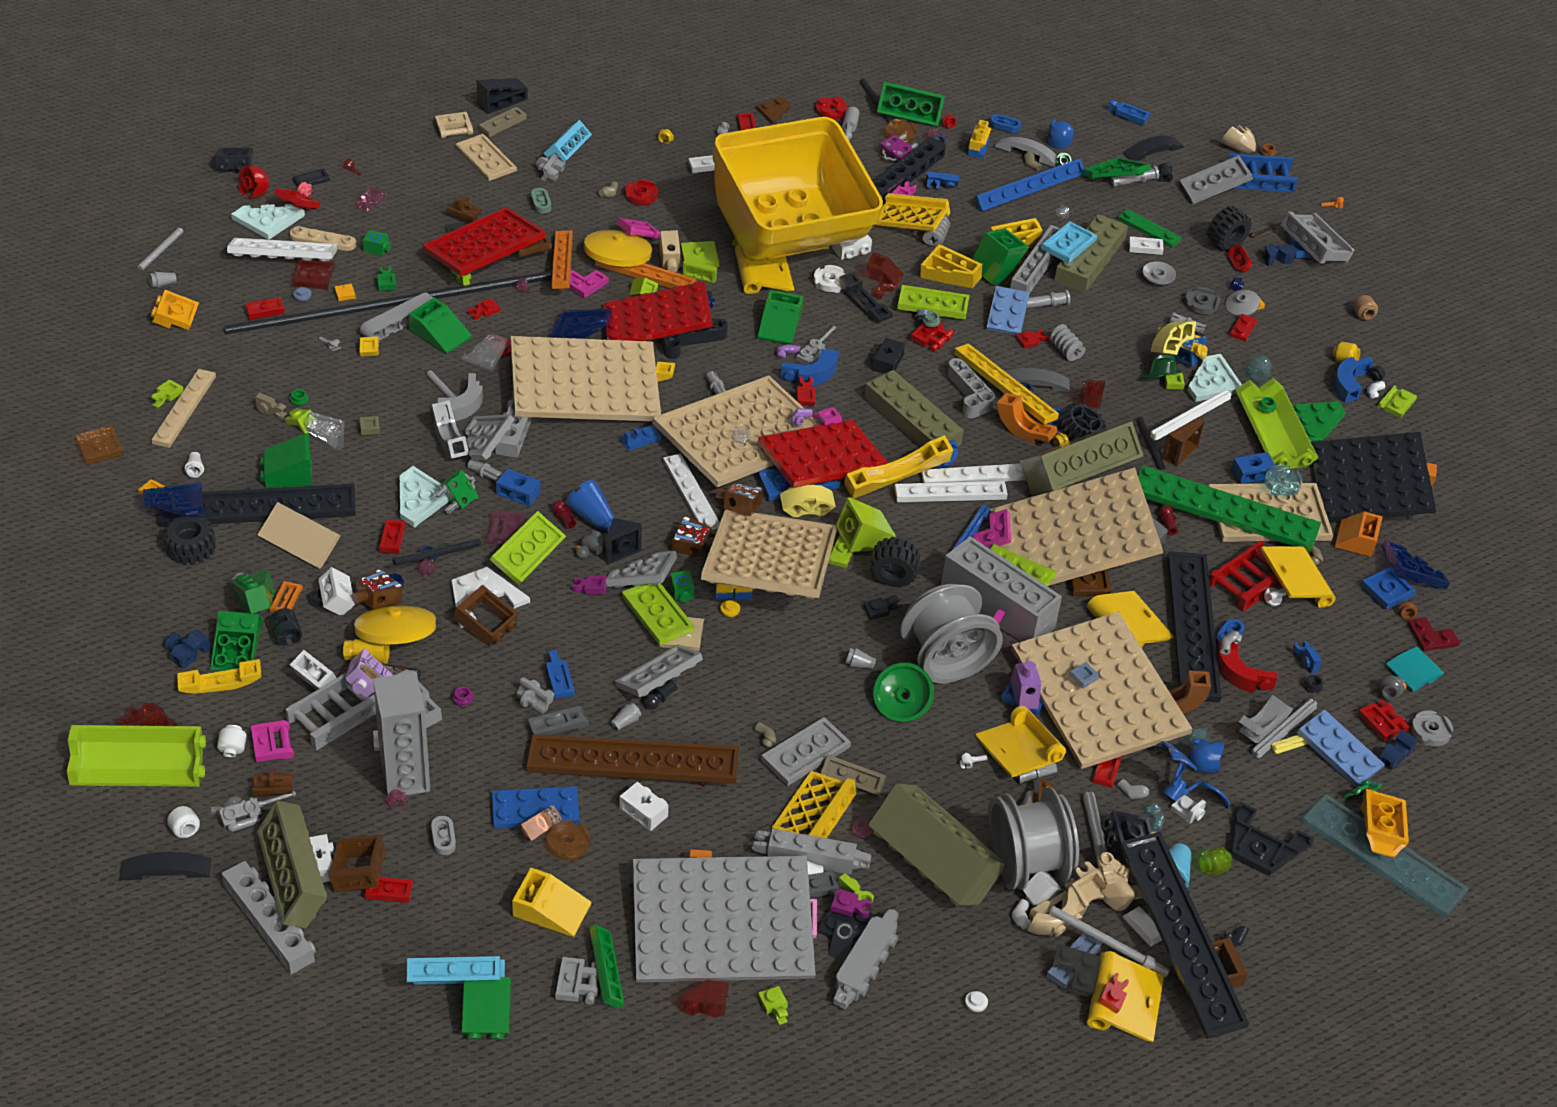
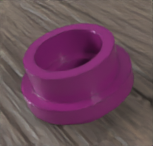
M458 687L453 693V701L460 706L468 705L473 701V693L468 687Z

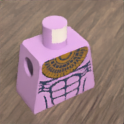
M364 648L351 660L345 678L352 685V689L356 694L368 697L374 692V678L392 676V674Z

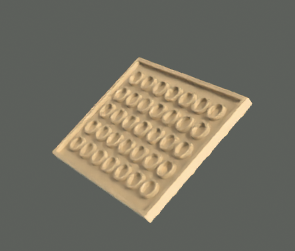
M511 336L515 417L653 421V417L661 415L653 342Z
M770 376L653 417L652 422L716 487L775 465L757 443L760 436L822 425L813 416L810 418L803 417L804 420L801 421L803 424L800 426L794 425L791 418L796 409L803 407Z
M1135 468L990 509L991 514L1004 509L1010 512L1011 543L1001 545L1000 547L1055 570L1057 576L1049 585L1163 553Z
M725 509L705 562L701 580H706L709 583H726L729 586H745L748 589H764L767 592H783L791 596L802 595L809 599L819 598L837 532L836 525L754 513L750 517Z
M1119 612L1012 644L1011 650L1019 663L1032 661L1036 664L1041 680L1040 699L1081 769L1160 744L1162 741H1170L1192 732V727ZM1087 662L1099 674V678L1087 687L1082 688L1070 677V671Z

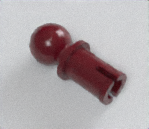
M554 501L551 506L552 511L559 520L561 519L567 529H570V527L573 529L577 525V521L571 515V510L566 507L564 501Z
M1169 505L1161 506L1159 509L1161 522L1168 530L1167 534L1173 536L1178 532L1173 509Z

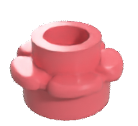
M303 182L299 185L297 192L308 196L312 193V185Z

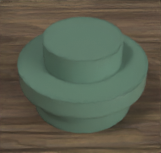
M927 312L923 317V323L928 327H936L940 324L939 315L936 312Z

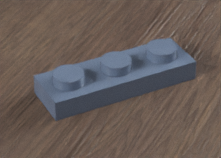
M1083 933L1047 972L1046 977L1065 989L1100 951L1103 943Z

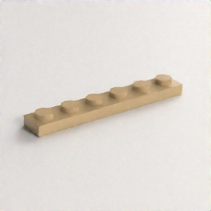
M197 370L152 438V444L170 448L216 378L215 372Z

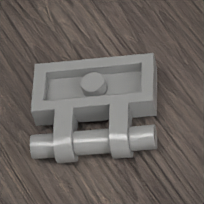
M562 957L556 1000L578 1002L580 994L586 996V1004H594V999L598 995L597 982L599 981L596 962H592L590 968L584 967L585 959ZM582 978H588V984H581Z

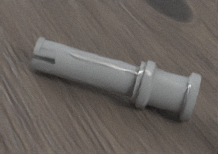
M1152 166L1150 171L1144 172V175L1137 176L1134 174L1110 177V183L1113 187L1133 182L1140 181L1145 183L1146 180H1158L1159 171L1156 166Z
M1064 290V292H1050L1048 295L1030 297L1027 308L1047 305L1056 307V305L1060 304L1069 305L1070 293L1068 290Z

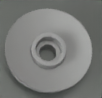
M1150 262L1143 267V276L1152 283L1169 284L1176 278L1175 269L1164 262Z
M1250 290L1236 291L1226 300L1227 310L1238 317L1241 314L1251 315L1260 306L1259 296Z

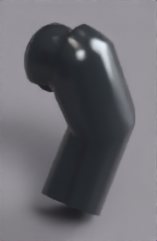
M1239 926L1235 935L1224 932L1220 939L1230 938L1234 947H1238L1243 944L1249 930L1245 926Z

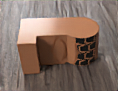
M554 805L520 824L519 827L530 842L561 821L562 817Z

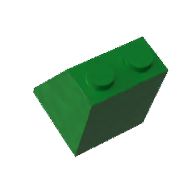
M1006 228L984 233L973 260L982 264V277L989 284H1000L1006 280L1029 246Z
M309 434L300 435L264 450V457L261 458V468L264 469L261 471V482H265L266 488L312 486V459Z
M500 977V980L464 981L462 1034L467 1035V1039L480 1040L481 1036H490L491 1040H504V1036H509L512 997L511 977Z

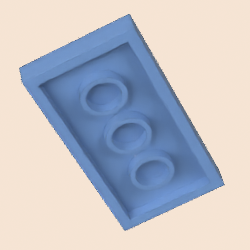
M1326 710L1319 713L1297 732L1307 744L1356 787H1359L1360 782L1371 778L1385 765Z

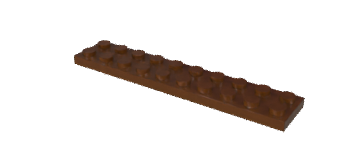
M532 735L527 772L736 784L739 746Z

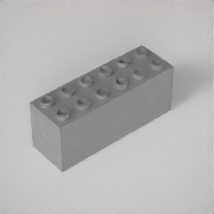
M971 536L945 556L941 585H968L978 590L982 597V606L979 614L993 618L997 610L1004 611L1005 614L999 627L1022 642L1042 636L1055 629L1062 596Z
M411 672L374 678L380 761L388 799L430 792L426 717L417 673Z

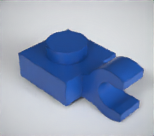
M1306 640L1303 641L1302 647L1297 642L1294 643L1293 651L1303 656V666L1308 668L1311 674L1317 673L1322 660L1314 647H1309V643Z

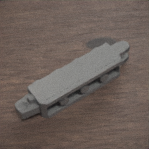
M772 829V832L757 831L754 834L757 841H754L751 848L757 853L768 854V857L807 856V861L822 865L823 870L849 875L852 874L853 869L870 868L871 854L857 850V844L778 829Z
M890 909L886 911L883 918H871L836 975L835 989L837 993L833 1003L836 1006L846 1009L853 1000L857 1001L860 995L865 996L869 988V980L876 978L879 971L878 965L880 963L884 964L889 952L887 950L889 947L894 948L897 943L898 935H896L899 916L897 911Z

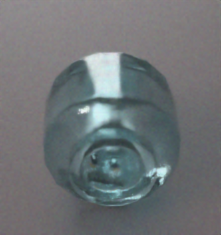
M1262 355L1253 357L1248 368L1249 376L1257 381L1267 380L1272 369L1270 359Z

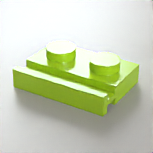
M1394 385L1379 403L1378 408H1382L1402 418L1416 401L1417 396L1409 391L1399 390Z

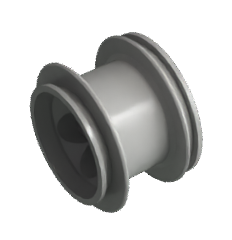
M946 584L925 592L911 604L902 621L900 634L903 641L912 647L921 648L917 659L918 666L925 670L935 683L946 684L976 674L995 658L1001 648L1003 637L999 624L994 618L979 614L982 606V597L978 590L971 586Z
M1050 786L1043 789L1040 802L1017 806L1014 799L1007 793H1004L1001 797L992 798L989 808L990 838L993 852L1007 863L1000 874L1004 885L1009 890L1016 888L1024 890L1028 884L1029 874L1053 871L1059 881L1062 883L1067 882L1071 872L1076 870L1079 862L1077 828L1067 799L1062 794H1057Z

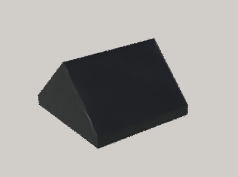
M613 518L606 536V563L608 565L641 551L642 525L640 523Z

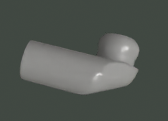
M1231 631L1221 639V654L1228 655L1231 643L1238 644V641L1241 642L1242 635L1238 631Z

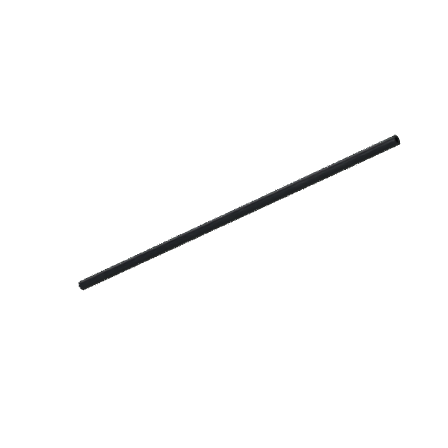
M553 271L422 293H428L436 299L551 280ZM422 293L224 326L226 334L397 306Z

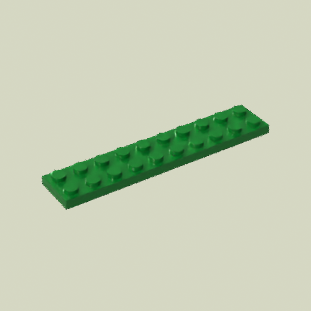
M1143 466L1138 476L1146 499L1295 547H1304L1310 552L1322 523L1150 467Z

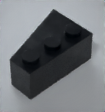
M517 78L476 80L477 105L486 114H491L528 99V88Z

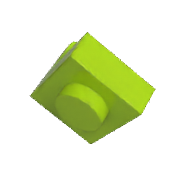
M296 408L284 419L288 425H298L304 434L318 426L310 409Z

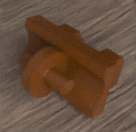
M463 196L461 200L455 199L447 207V212L451 213L453 218L463 217L466 218L467 223H472L477 220V216L481 213V208L470 204L469 198Z
M272 768L269 774H254L253 795L267 797L270 794L284 795L293 793V773H275V769Z

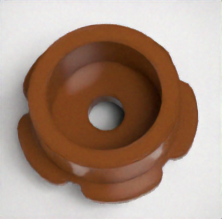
M1269 143L1264 144L1260 152L1264 156H1274L1276 153L1275 146Z
M1406 602L1401 604L1398 610L1402 618L1413 619L1417 615L1418 608L1413 602Z

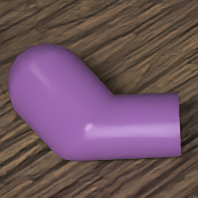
M796 409L791 418L794 425H802L803 417H812V409Z

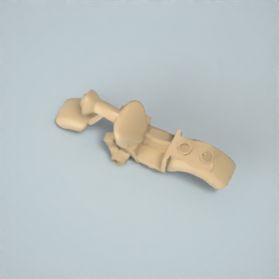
M1104 852L1097 857V864L1101 869L1093 867L1090 862H1085L1084 865L1088 871L1082 872L1077 867L1075 872L1079 879L1074 880L1071 878L1064 885L1068 891L1060 893L1050 901L1045 900L1030 910L1029 918L1032 922L1027 931L1049 937L1054 934L1056 937L1062 934L1069 924L1049 914L1052 906L1057 905L1061 901L1062 911L1081 920L1092 900L1103 899L1112 909L1123 911L1133 900L1143 897L1137 884L1130 886L1127 883L1130 869L1125 868L1124 865L1122 866L1119 861L1114 859L1111 853Z

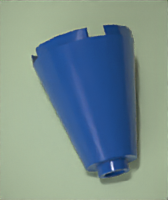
M589 480L580 484L579 487L581 489L577 492L573 490L568 496L567 506L601 532H608L615 516L598 483L594 480Z

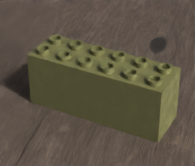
M1131 421L1093 432L1022 459L1020 463L1032 495L1058 490L1144 455Z
M895 784L869 823L877 837L885 839L892 850L900 852L908 864L917 867L921 876L933 881L934 887L950 896L949 900L957 906L979 905L1007 865L1002 858L916 785Z

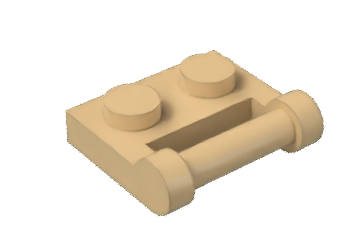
M467 112L435 116V122L441 139L446 138V136L473 134V128Z

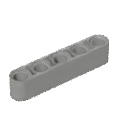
M422 293L366 321L360 327V333L364 337L378 336L379 340H382L389 336L390 333H395L406 325L409 326L408 314L433 297L428 293Z

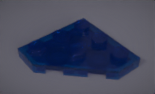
M611 309L562 310L550 338L584 339L608 326L612 317Z
M202 483L143 489L145 505L182 516L197 517L200 514H204Z
M1384 540L1382 548L1398 577H1407L1417 583H1427L1438 589L1440 587L1447 590L1450 582L1440 570L1435 572L1432 567L1428 566V562L1417 555L1413 557L1403 545Z

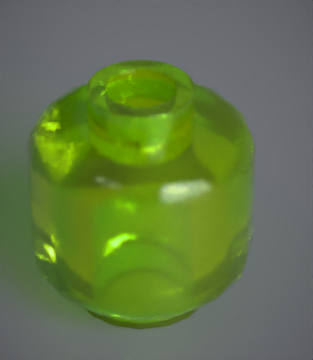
M1222 846L1204 850L1199 859L1201 870L1209 876H1217L1228 872L1232 862L1231 854Z

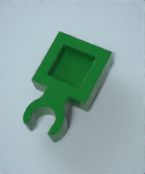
M381 266L380 274H377L379 291L396 290L395 273H392L391 266H389L388 270H383Z

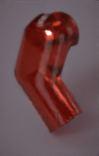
M879 283L873 291V296L878 300L883 299L882 296H884L885 291L893 292L895 290V284Z

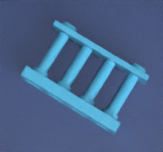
M500 956L407 958V982H414V985L464 984V981L500 980V977H505V960H500Z

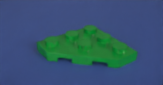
M1117 157L1082 169V175L1089 177V179L1134 174L1139 176L1144 175V172L1150 171L1151 167L1148 163Z
M1340 401L1292 405L1310 442L1325 441L1326 437L1345 416V411Z

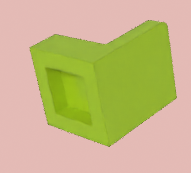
M645 277L633 279L629 295L638 296L644 293L656 292L658 283Z

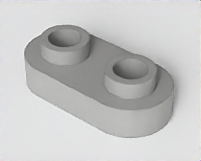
M438 816L431 823L434 849L440 855H449L456 848L453 822L447 816Z

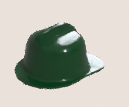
M1161 354L1152 361L1150 371L1140 374V377L1155 378L1168 374H1178L1181 371L1177 370L1173 354Z

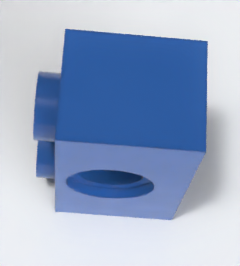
M1266 452L1234 458L1231 471L1239 484H1247L1273 479L1276 465Z
M506 469L496 482V495L528 507L532 505L540 494L539 480L510 469Z

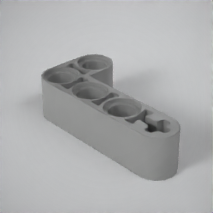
M959 358L951 359L948 367V377L966 396L962 414L967 418H975L992 411L995 398L994 393L963 360Z

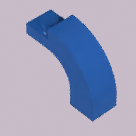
M821 349L819 359L808 365L783 362L781 379L798 381L797 386H799L801 376H803L804 382H809V378L812 377V386L824 383L836 372L839 351Z
M1370 356L1357 361L1353 357H1349L1339 365L1334 380V389L1344 403L1359 399L1362 386L1354 377L1370 373L1369 368L1372 367L1374 362Z

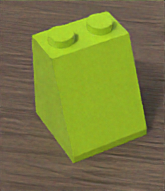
M847 498L836 528L850 552L873 551L878 541H883L884 538L896 537L880 510L853 498Z

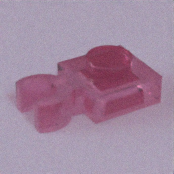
M370 187L361 195L362 199L357 201L358 208L365 206V211L370 210L371 205L376 206L385 198V192Z

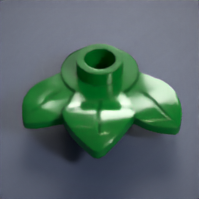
M1371 779L1360 782L1359 787L1346 793L1343 797L1357 795L1359 792L1363 796L1366 789L1377 791L1383 784L1382 782H1371Z

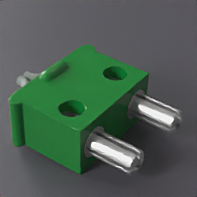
M462 470L453 471V474L440 484L442 488L435 493L437 498L446 494L452 503L445 509L447 514H450L455 509H463L474 499H478L474 486V477H469Z

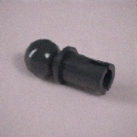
M669 679L659 689L655 688L653 694H648L645 697V706L648 709H656L660 701L664 703L666 698L677 690L676 683Z

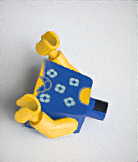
M1160 327L1158 328L1156 335L1159 333V331H1160L1162 328H1160ZM1194 334V339L1185 341L1180 346L1177 355L1173 354L1175 360L1189 366H1194L1200 359L1204 360L1207 357L1208 351L1206 336L1204 334Z

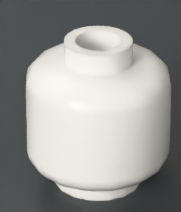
M227 725L219 732L218 750L226 757H236V754H241L245 748L246 733L240 726Z
M186 806L174 809L167 819L168 826L179 838L191 837L198 831L200 826L197 815L191 808Z

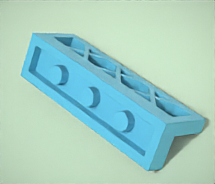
M579 119L544 154L549 158L556 152L561 160L565 162L592 134Z

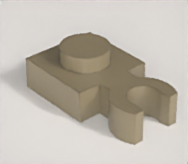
M262 393L255 397L257 409L261 413L275 414L280 419L287 415L286 412H283L286 406L282 403H275L274 398Z

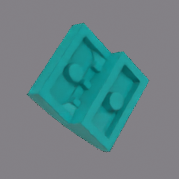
M1418 647L1412 648L1386 663V666L1396 676L1403 678L1404 683L1412 692L1417 691L1426 683L1428 685L1444 675V672Z

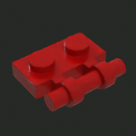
M941 322L936 327H928L923 323L911 334L910 340L924 347L931 344L929 349L931 352H935L937 349L940 350L943 344L952 338L954 331L952 329L944 330V324Z
M1381 700L1378 705L1374 702L1359 709L1358 716L1383 742L1397 736L1402 729L1406 732L1410 729L1406 724V720L1394 711V707L1391 704H1387L1384 700Z

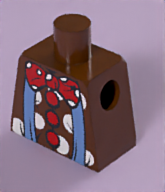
M734 483L727 490L718 488L716 499L724 500V509L751 517L762 503L763 488Z
M685 516L672 540V551H676L679 554L703 557L706 549H711L714 541L711 538L712 528Z
M379 568L358 579L356 592L352 593L351 597L355 604L364 602L371 609H378L401 603L402 585Z

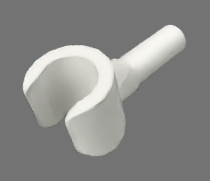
M965 753L962 755V760H960V766L963 769L965 768L964 763H966L967 768H971L972 763L987 760V756L971 757L970 754Z

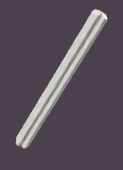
M1224 390L1152 430L1150 437L1153 440L1162 438L1230 400L1231 392Z

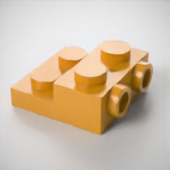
M164 290L163 296L159 295L155 305L158 308L154 306L151 317H154V323L170 328L171 324L189 330L199 302Z

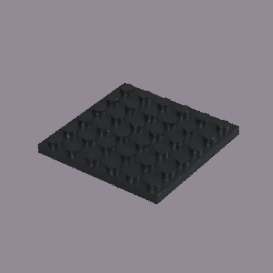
M1421 432L1311 442L1318 456V459L1313 462L1315 480L1329 522H1341L1342 519L1361 512L1383 516L1382 518L1436 513Z

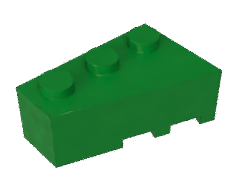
M269 569L251 575L241 574L231 581L237 603L249 613L253 614L271 608L275 589Z

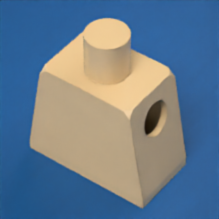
M678 230L661 231L659 253L662 269L677 272L680 266ZM671 245L672 250L669 251L667 249V246Z

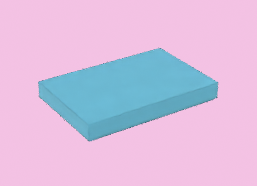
M1069 221L1042 243L1041 249L1070 263L1097 240V235Z

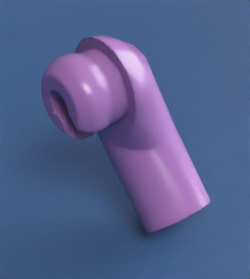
M789 344L778 346L776 355L777 357L785 358L786 353L799 354L801 346Z

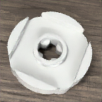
M826 265L821 270L818 268L814 273L815 287L826 292H841L844 288L839 280V276L845 274L844 270L834 265Z

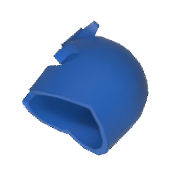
M1054 119L1049 126L1050 132L1047 137V144L1053 148L1065 149L1072 142L1074 130L1069 123L1065 121L1056 122V119Z
M1193 739L1190 742L1193 746L1189 753V760L1196 766L1197 771L1219 773L1220 757L1224 750V743L1214 741L1208 744L1207 740Z

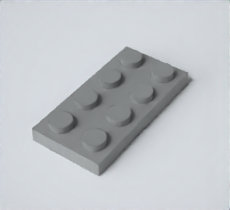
M1238 155L1180 180V184L1192 204H1195L1253 180V177Z
M677 644L615 680L617 688L642 697L647 695L652 689L664 685L669 679L678 677L686 669L695 667L703 658L700 652Z
M823 717L761 755V761L789 786L823 765L827 755L836 757L850 748L851 742Z

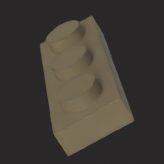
M514 107L479 124V130L488 137H491L526 120L527 115L518 107Z
M827 755L821 771L823 775L844 782L847 778L853 779L857 788L880 796L887 777L831 755Z

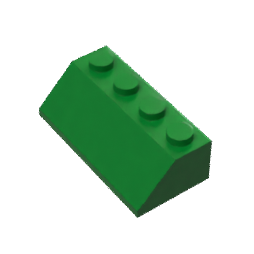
M884 82L877 113L938 127L945 96Z

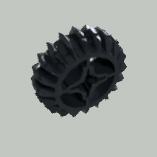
M1080 402L1068 404L1060 413L1058 421L1061 424L1059 428L1063 429V434H1067L1068 438L1072 440L1107 427L1105 420L1102 419L1101 414L1097 413V410L1092 409V406L1088 407L1086 403L1082 405Z

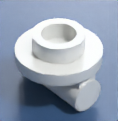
M1270 587L1264 592V598L1271 606L1279 605L1282 601V596L1286 595L1284 588L1277 590Z

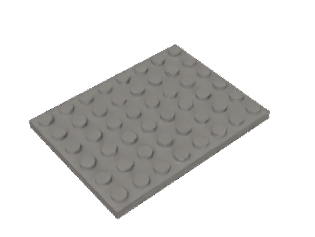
M807 856L633 859L636 982L815 978Z

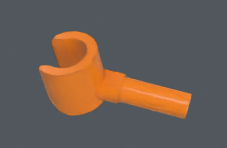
M1337 197L1335 202L1321 203V207L1334 206L1338 208V203H1340L1339 208H1343L1344 198Z

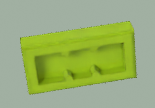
M685 259L683 262V275L715 283L717 267Z
M839 535L830 555L829 564L847 568L853 552L849 551L841 535Z

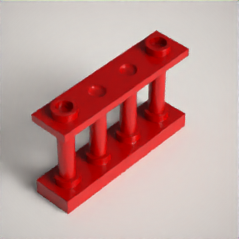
M1259 541L1255 545L1252 544L1245 552L1220 569L1214 570L1209 576L1210 588L1219 583L1238 598L1237 608L1242 612L1264 598V592L1268 588L1273 587L1277 589L1281 586L1275 573L1267 575L1250 562L1257 558L1272 570L1260 550L1263 547V541ZM1244 566L1262 581L1254 583L1239 572L1238 569ZM1232 575L1250 590L1242 592L1225 578Z

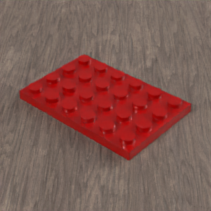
M505 207L423 244L422 248L424 252L458 275L465 276L476 269L483 268V266L489 263L496 262L500 258L509 256L513 252L546 238V233L538 226Z
M705 281L603 303L608 340L649 341L713 327Z
M853 419L837 424L831 423L830 425H820L760 436L757 442L793 488L846 478L848 473L863 467L870 468L888 464V461Z

